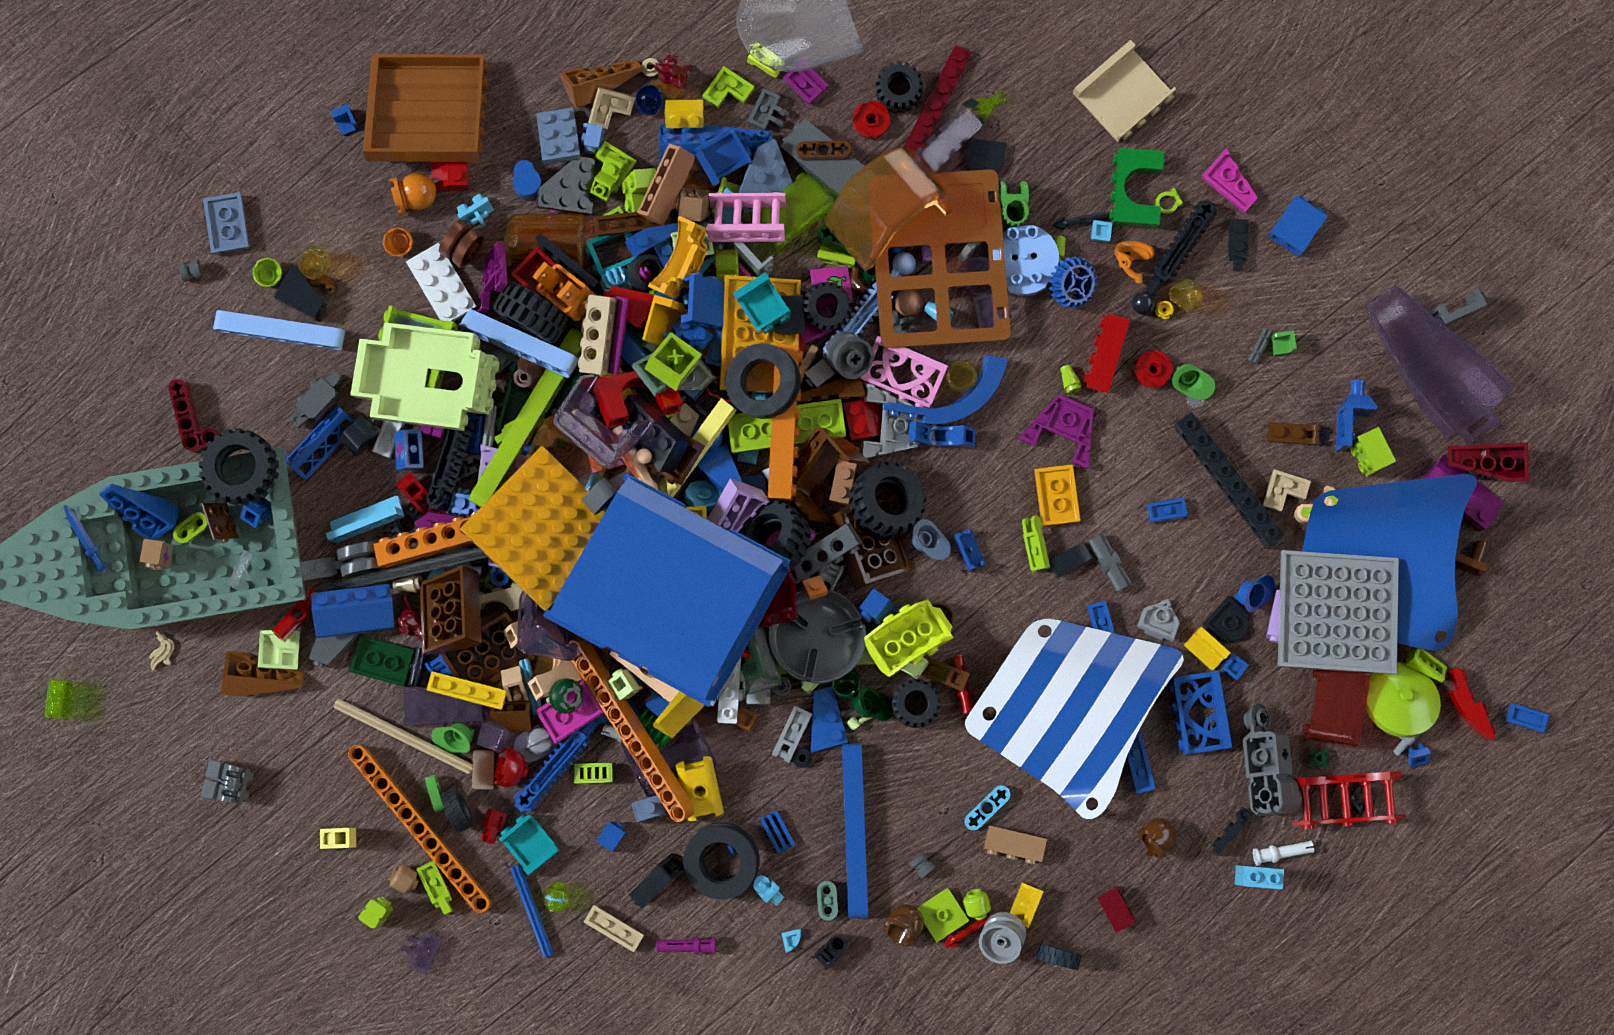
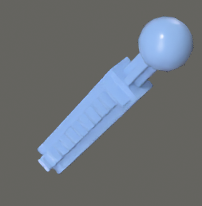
M907 252L898 253L893 259V270L889 273L890 276L901 277L912 274L916 268L915 258ZM876 282L872 285L874 290H868L870 296L866 294L863 296L865 301L860 300L858 302L860 307H854L856 313H849L851 319H846V325H840L841 331L836 330V334L845 331L852 332L855 335H862L864 333L862 327L867 329L869 327L867 322H873L871 316H878L876 312L878 310ZM826 345L822 348V350H823V358H825L824 353H825Z

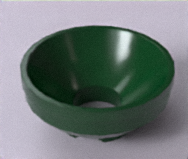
M570 678L559 679L552 685L549 692V701L552 708L563 714L573 713L578 710L584 698L581 685ZM573 691L575 693V700L569 703L567 694Z

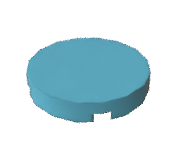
M695 481L688 485L684 497L690 507L706 506L707 512H710L722 493L712 484H709L708 481Z

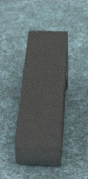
M627 470L610 480L606 478L601 479L582 498L581 501L593 515L609 507L617 491L624 484L622 478L625 473L629 474Z

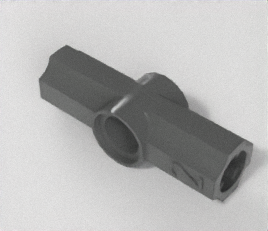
M1104 534L1088 541L1098 558L1097 562L1105 575L1107 574L1116 592L1129 586L1131 582L1122 568L1121 559L1112 550Z

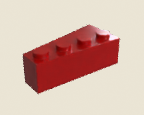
M1110 313L1102 316L1099 327H1102L1100 335L1097 334L1094 342L1096 350L1095 353H1091L1088 363L1091 364L1090 371H1086L1083 380L1087 388L1109 393L1130 319Z

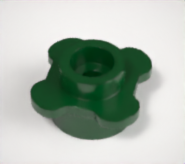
M1312 748L1309 751V765L1313 768L1316 766L1328 767L1327 756L1329 751L1327 749L1317 750Z

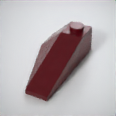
M1528 442L1448 446V466L1507 482L1529 481Z

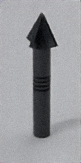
M1106 212L1069 219L1062 217L1051 226L1064 230L1067 226L1107 219Z

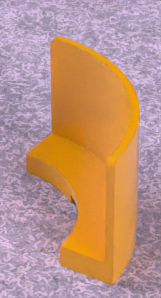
M654 295L643 340L660 346L665 340L663 338L666 331L671 332L672 325L681 315L688 314L685 304ZM703 328L713 335L714 329ZM710 343L702 351L703 359H706Z

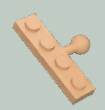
M618 426L610 431L608 435L631 475L657 489V484L650 477L648 468L645 465L652 458L651 452L645 448L637 451L636 447L630 442L627 431L622 426Z

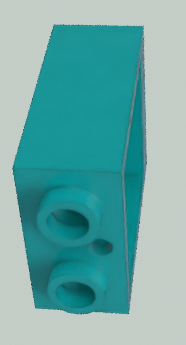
M632 233L624 234L626 240L633 236ZM622 234L595 237L586 241L588 247L585 248L588 258H593L595 262L592 267L596 276L600 274L601 277L602 274L606 273V270H611L613 267L618 268L621 266L622 269L627 268L631 261L634 260V257L605 269L601 267L593 246Z

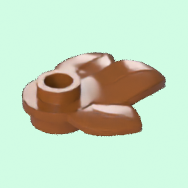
M520 357L516 364L517 370L513 374V382L520 388L528 387L534 390L546 368ZM520 375L525 376V381L521 380Z

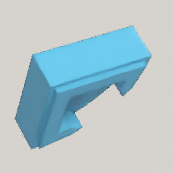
M801 929L782 933L786 952L793 950L798 945L801 938Z

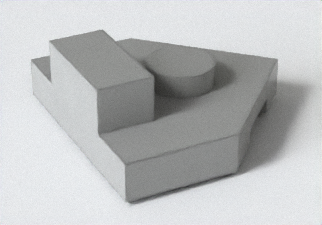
M700 359L697 367L678 388V391H703L716 377Z
M1169 599L1144 608L1137 627L1145 630L1144 633L1160 640L1165 638L1173 642L1180 622L1173 612Z

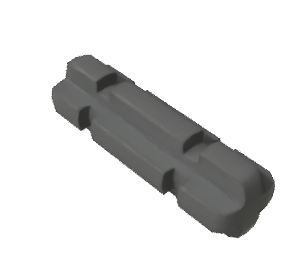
M1268 328L1262 330L1261 337L1258 338L1252 350L1253 352L1248 358L1250 362L1254 364L1259 362L1260 355L1263 354L1273 331Z

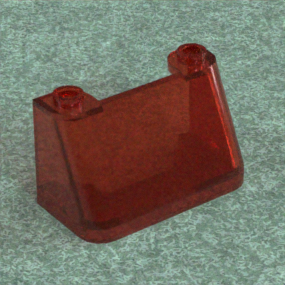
M1313 669L1312 677L1315 678L1317 685L1311 720L1308 723H1304L1302 733L1305 735L1304 739L1346 748L1358 747L1371 672Z

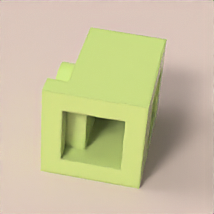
M629 669L615 671L612 674L613 677L608 680L619 701L630 699L643 689L641 685H638Z

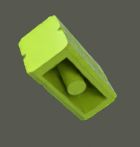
M383 896L371 899L365 906L366 909L359 915V920L370 928L382 927L386 917H389L393 911L392 906H390L391 902Z

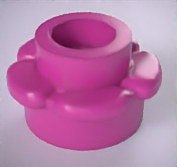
M647 266L644 268L639 267L638 273L643 281L649 283L651 280H654V272Z

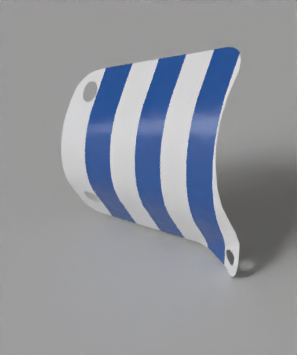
M1054 619L1038 620L1025 630L985 692L969 713L965 721L966 729L969 734L1055 790L1081 817L1086 819L1095 818L1102 814L1114 796L1131 745L1159 694L1181 667L1184 661L1183 654L1173 647ZM1040 626H1050L1052 629L1051 635L1046 638L1039 636L1038 629ZM986 707H994L996 709V717L991 721L983 718V710ZM1094 797L1098 801V807L1091 811L1087 809L1086 801Z

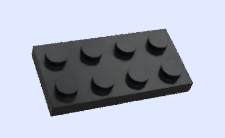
M539 233L535 238L538 243L536 246L547 256L550 254L553 262L562 267L565 266L568 272L577 279L579 278L591 291L593 290L597 293L601 289L600 283Z

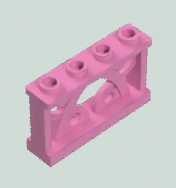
M877 336L872 348L874 357L879 345L883 346L879 336ZM883 346V361H873L871 366L883 365L884 369L876 370V372L881 373V377L878 379L873 378L869 369L861 377L863 379L862 383L865 385L875 384L881 387V391L884 390L889 395L891 392L898 394L897 398L907 403L910 399L916 402L915 406L930 408L948 366L905 347L885 348ZM893 355H899V362H889V359L894 360ZM909 357L912 359L911 370L917 379L909 383L898 384L891 372L890 366H900ZM919 364L923 366V370L920 371L923 373L922 376L915 369ZM937 369L940 371V374L933 387L927 379ZM887 378L892 387L882 384L881 382L885 381ZM923 382L930 389V394L926 398H920L916 394L918 390L924 392L923 386L920 385ZM911 389L912 396L901 391Z

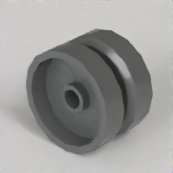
M845 331L835 334L829 340L824 353L829 367L847 379H857L865 375L872 366L874 359L873 349L867 341L852 332Z
M362 542L338 549L336 551L338 561L345 563L340 567L342 578H353V576L358 575L360 577L362 574H371V572L373 574L375 571L383 570L384 568L378 566L373 544L378 542Z

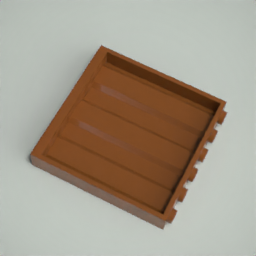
M371 54L363 153L366 161L480 162V154H484V144L481 143V138H485V128L482 126V123L486 121V111L483 108L484 105H487V95L484 93L485 89H488L486 73H489V62L485 61L484 54Z

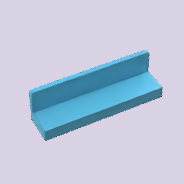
M394 496L331 521L332 531L326 533L327 539L331 542L339 543L403 518L404 513L399 497Z

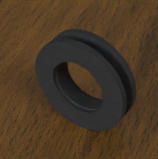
M767 343L753 344L741 350L731 361L726 373V391L734 406L747 415L759 419L774 418L787 411L799 394L801 386L799 367L792 356L781 348ZM760 363H772L778 368L780 373V385L777 391L765 400L753 399L746 388L749 372Z
M717 822L703 827L692 837L685 849L683 864L689 882L697 891L714 899H730L740 895L751 885L759 870L760 855L755 841L748 832L731 823ZM722 842L733 847L738 853L741 862L737 875L729 879H720L711 875L703 862V855L707 846L712 843Z

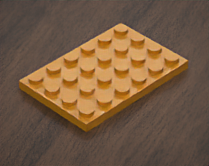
M724 276L720 390H726L725 381L728 367L733 358L744 348L758 343H767L775 346L799 344V334L781 335L771 330L767 334L761 333L759 335L735 299L733 292L757 277ZM770 278L771 283L780 296L800 295L801 280ZM763 362L756 365L747 376V391L773 393L774 364Z

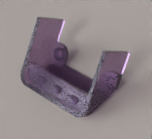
M596 374L580 376L555 414L554 424L601 466L613 465L636 446L651 421L634 422L630 429L623 430L617 436L591 414L595 408L596 401L588 391L598 376Z
M695 716L691 719L693 724L686 727L683 731L685 740L660 751L678 781L676 764L684 761V764L703 761V757L709 756L712 758L714 767L716 765L714 755ZM621 743L629 766L644 793L648 797L656 796V793L624 743Z

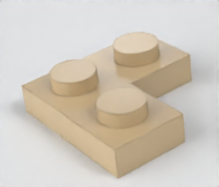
M598 87L588 123L601 125L603 128L608 129L612 112L630 115L635 97Z
M1274 469L1262 505L1265 508L1281 512L1287 495L1302 500L1306 499L1311 481Z

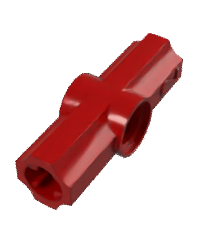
M311 588L306 593V600L299 601L296 605H293L289 609V613L272 630L281 641L286 642L301 625L306 623L307 618L312 614L311 593H318L316 590ZM296 612L303 613V616L299 619L293 617Z

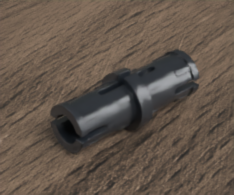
M416 647L414 661L410 665L412 669L408 685L420 688L422 673L426 668L424 664L427 655L422 654V648Z

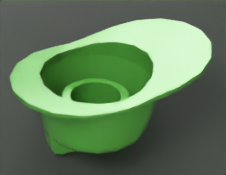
M1192 364L1178 366L1172 378V384L1175 389L1195 400L1207 399L1215 390L1214 379Z
M454 723L449 727L435 728L432 731L431 737L437 747L447 752L467 753L471 747L470 743L472 742L474 729L468 728L462 723Z

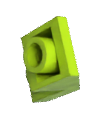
M608 153L601 171L594 178L590 193L607 201L621 176L625 160Z

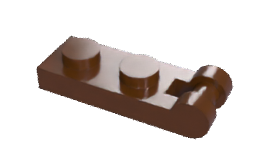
M1269 422L1267 442L1319 446L1322 445L1320 432H1322L1323 426ZM1307 432H1313V437L1307 438Z

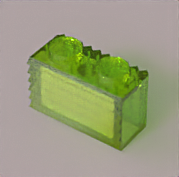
M49 679L44 711L45 718L69 719L68 716L71 711L69 708L72 703L71 696H73L72 689L74 688L73 681Z

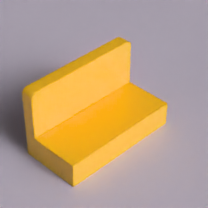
M1202 627L1198 628L1184 644L1210 670H1214L1230 654L1223 645Z

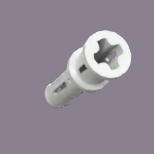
M1310 840L1277 848L1273 845L1261 850L1254 848V862L1256 866H1260L1261 863L1270 861L1276 863L1281 858L1314 853V848H1306L1313 846V843Z

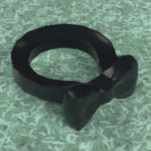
M1363 786L1357 787L1353 795H1349L1350 801L1358 813L1365 809V805H1359L1356 801L1358 793L1364 790ZM1372 789V799L1374 805L1376 802V793Z

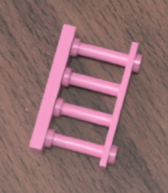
M709 193L710 208H715L714 224H707L708 242L785 241L784 224H779L780 207H786L785 193ZM772 207L771 224H760L761 208ZM723 208H734L733 224H722ZM742 208H753L752 224H741Z

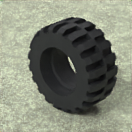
M508 282L493 304L494 311L527 334L550 345L558 341L569 323V317L563 311L516 282Z
M235 428L234 431L230 429L225 430L223 435L218 433L214 436L215 440L213 442H207V450H202L200 455L203 457V461H199V468L202 469V472L199 474L200 478L204 480L203 485L213 496L232 505L241 504L245 506L249 505V502L256 503L260 501L259 498L261 496L265 498L269 494L267 490L274 488V478L278 479L279 475L276 471V468H279V461L276 460L277 454L271 448L272 446L261 436L250 430L245 431L241 428ZM242 449L247 450L255 457V471L252 477L245 483L240 485L230 484L223 476L224 462L231 453Z
M893 462L877 463L861 474L851 487L852 493L849 494V500L852 503L849 506L850 510L855 513L853 518L855 521L858 520L861 523L859 526L862 529L866 528L868 530L867 533L872 536L877 534V537L882 539L885 537L888 539L895 538L896 536L899 537L917 525L923 517L922 513L925 512L926 505L923 503L926 502V495L923 494L925 490L923 484H919L918 481L920 479L917 475L914 476L912 474L913 471L911 469H904V465L900 463L896 465ZM876 486H886L896 493L901 506L899 515L888 514L879 507L875 499Z
M771 500L755 511L756 515L749 517L742 524L743 527L738 533L765 547L766 541L771 534L781 529L778 539L768 549L791 561L789 563V571H792L795 565L798 566L801 563V558L807 554L806 549L810 546L809 538H811L810 526L806 519L790 504L780 500Z

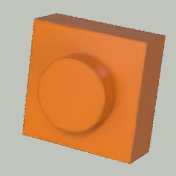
M821 575L802 581V586L809 601L828 594Z

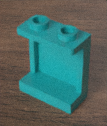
M766 272L733 292L735 299L759 335L761 333L767 334L774 328L775 324L778 322L782 324L790 318L791 310L771 283Z
M524 813L516 820L517 824L514 827L508 826L500 833L502 837L499 840L505 844L521 864L525 873L531 875L558 853L560 849L533 815L528 814L526 816Z

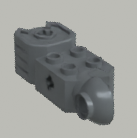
M1255 703L1244 714V724L1248 729H1251V732L1243 738L1246 778H1250L1248 786L1250 809L1257 816L1294 814L1300 802L1298 784L1292 777L1287 776L1293 774L1289 735L1284 732L1269 731L1270 716L1268 710L1262 703Z

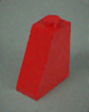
M612 286L610 290L607 289L603 293V297L615 298V296L630 299L626 323L640 332L647 323L654 295Z

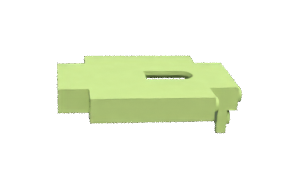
M385 323L382 341L359 340L351 396L372 400L370 417L375 420L464 431V427L468 424L467 412L489 415L490 410H492L494 403L492 393L496 389L495 374L499 370V361L494 355L485 354L479 350L480 340L474 333ZM428 369L457 372L461 374L463 384L455 391L426 387Z

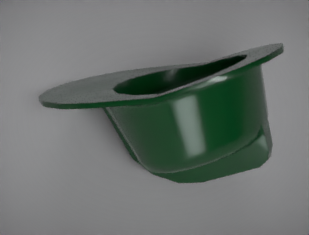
M867 686L861 687L858 695L850 703L855 708L857 714L863 718L872 717L885 722L890 720L893 715L890 700L884 694Z

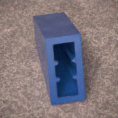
M727 445L706 452L695 467V471L721 493L730 478L742 482Z

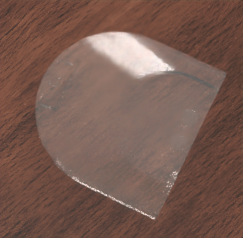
M740 0L736 13V23L740 39L746 50L757 61L767 67L785 72L805 71L864 52L846 0Z

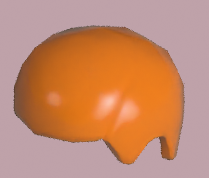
M396 227L384 235L383 246L385 251L391 256H403L413 247V237L405 228Z

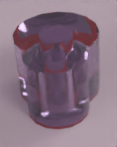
M482 723L475 744L503 753L510 731Z

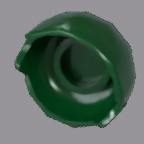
M852 669L845 676L832 681L834 693L839 698L847 700L856 697L862 686L860 674L855 669Z

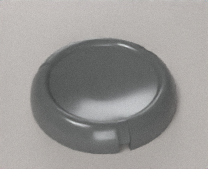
M805 590L796 592L798 619L769 627V644L772 654L785 672L800 681L821 684L838 680L856 666L864 652L866 629L865 624L863 625L861 621L862 616L851 601L837 592L828 590L827 595L810 601Z

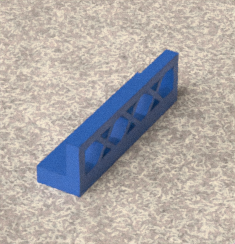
M336 405L286 458V463L302 478L307 480L341 444L339 438L346 429L340 430V424L345 418L351 424L354 420ZM331 434H336V440L333 443L327 444V437ZM317 448H323V454L320 457L314 458V451ZM304 462H310V468L305 473L298 469Z

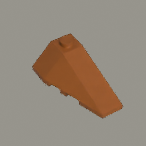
M636 60L613 63L611 67L596 65L595 69L584 71V67L562 72L560 76L572 104L575 107H585L595 101L598 87L613 90L641 72L643 67Z
M226 651L221 694L245 696L302 688L303 672L299 670L258 668V660L252 658V655Z

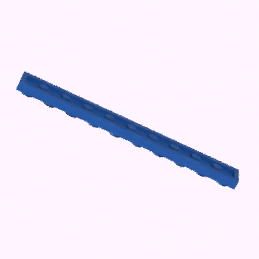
M1102 601L1087 605L1092 628L1115 633L1107 602ZM1139 729L1126 757L1136 794L1156 789Z

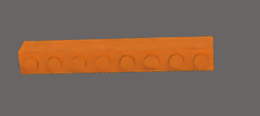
M776 345L791 355L798 367L799 363H803V351H800L798 345ZM775 365L773 394L780 385V373ZM799 370L802 382V370ZM801 389L792 406L783 414L772 418L768 484L769 500L792 501L793 496H796L797 486L793 485V478L797 477V466L794 465V458H798V446H795V439H799V427H796V420H800V408H797V401H801Z

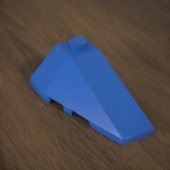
M110 484L100 491L99 494L113 509L120 511L121 517L133 525L132 529L146 539L155 540L176 524L180 508L163 498L115 484Z

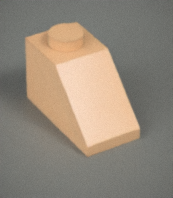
M520 666L502 670V684L504 690L508 691V701H529Z

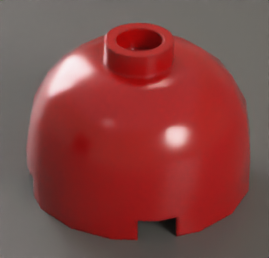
M505 747L503 752L506 754L504 758H499L494 778L498 780L494 781V784L502 787H514L520 782L521 778H526L528 768L525 767L526 761L520 752Z

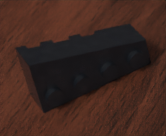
M643 394L627 395L624 403L629 414L628 425L642 447L651 452V461L659 473L675 471L691 440Z

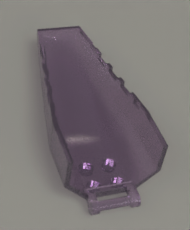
M1396 284L1365 307L1383 345L1417 404L1447 440L1461 435L1467 445H1473L1476 439L1493 426L1497 427L1501 424L1499 418L1492 410L1509 395L1513 386L1487 357L1472 345L1459 338L1457 333L1452 332L1443 325L1441 320L1428 313L1426 308L1416 303V300ZM1485 416L1489 419L1472 434L1467 431Z

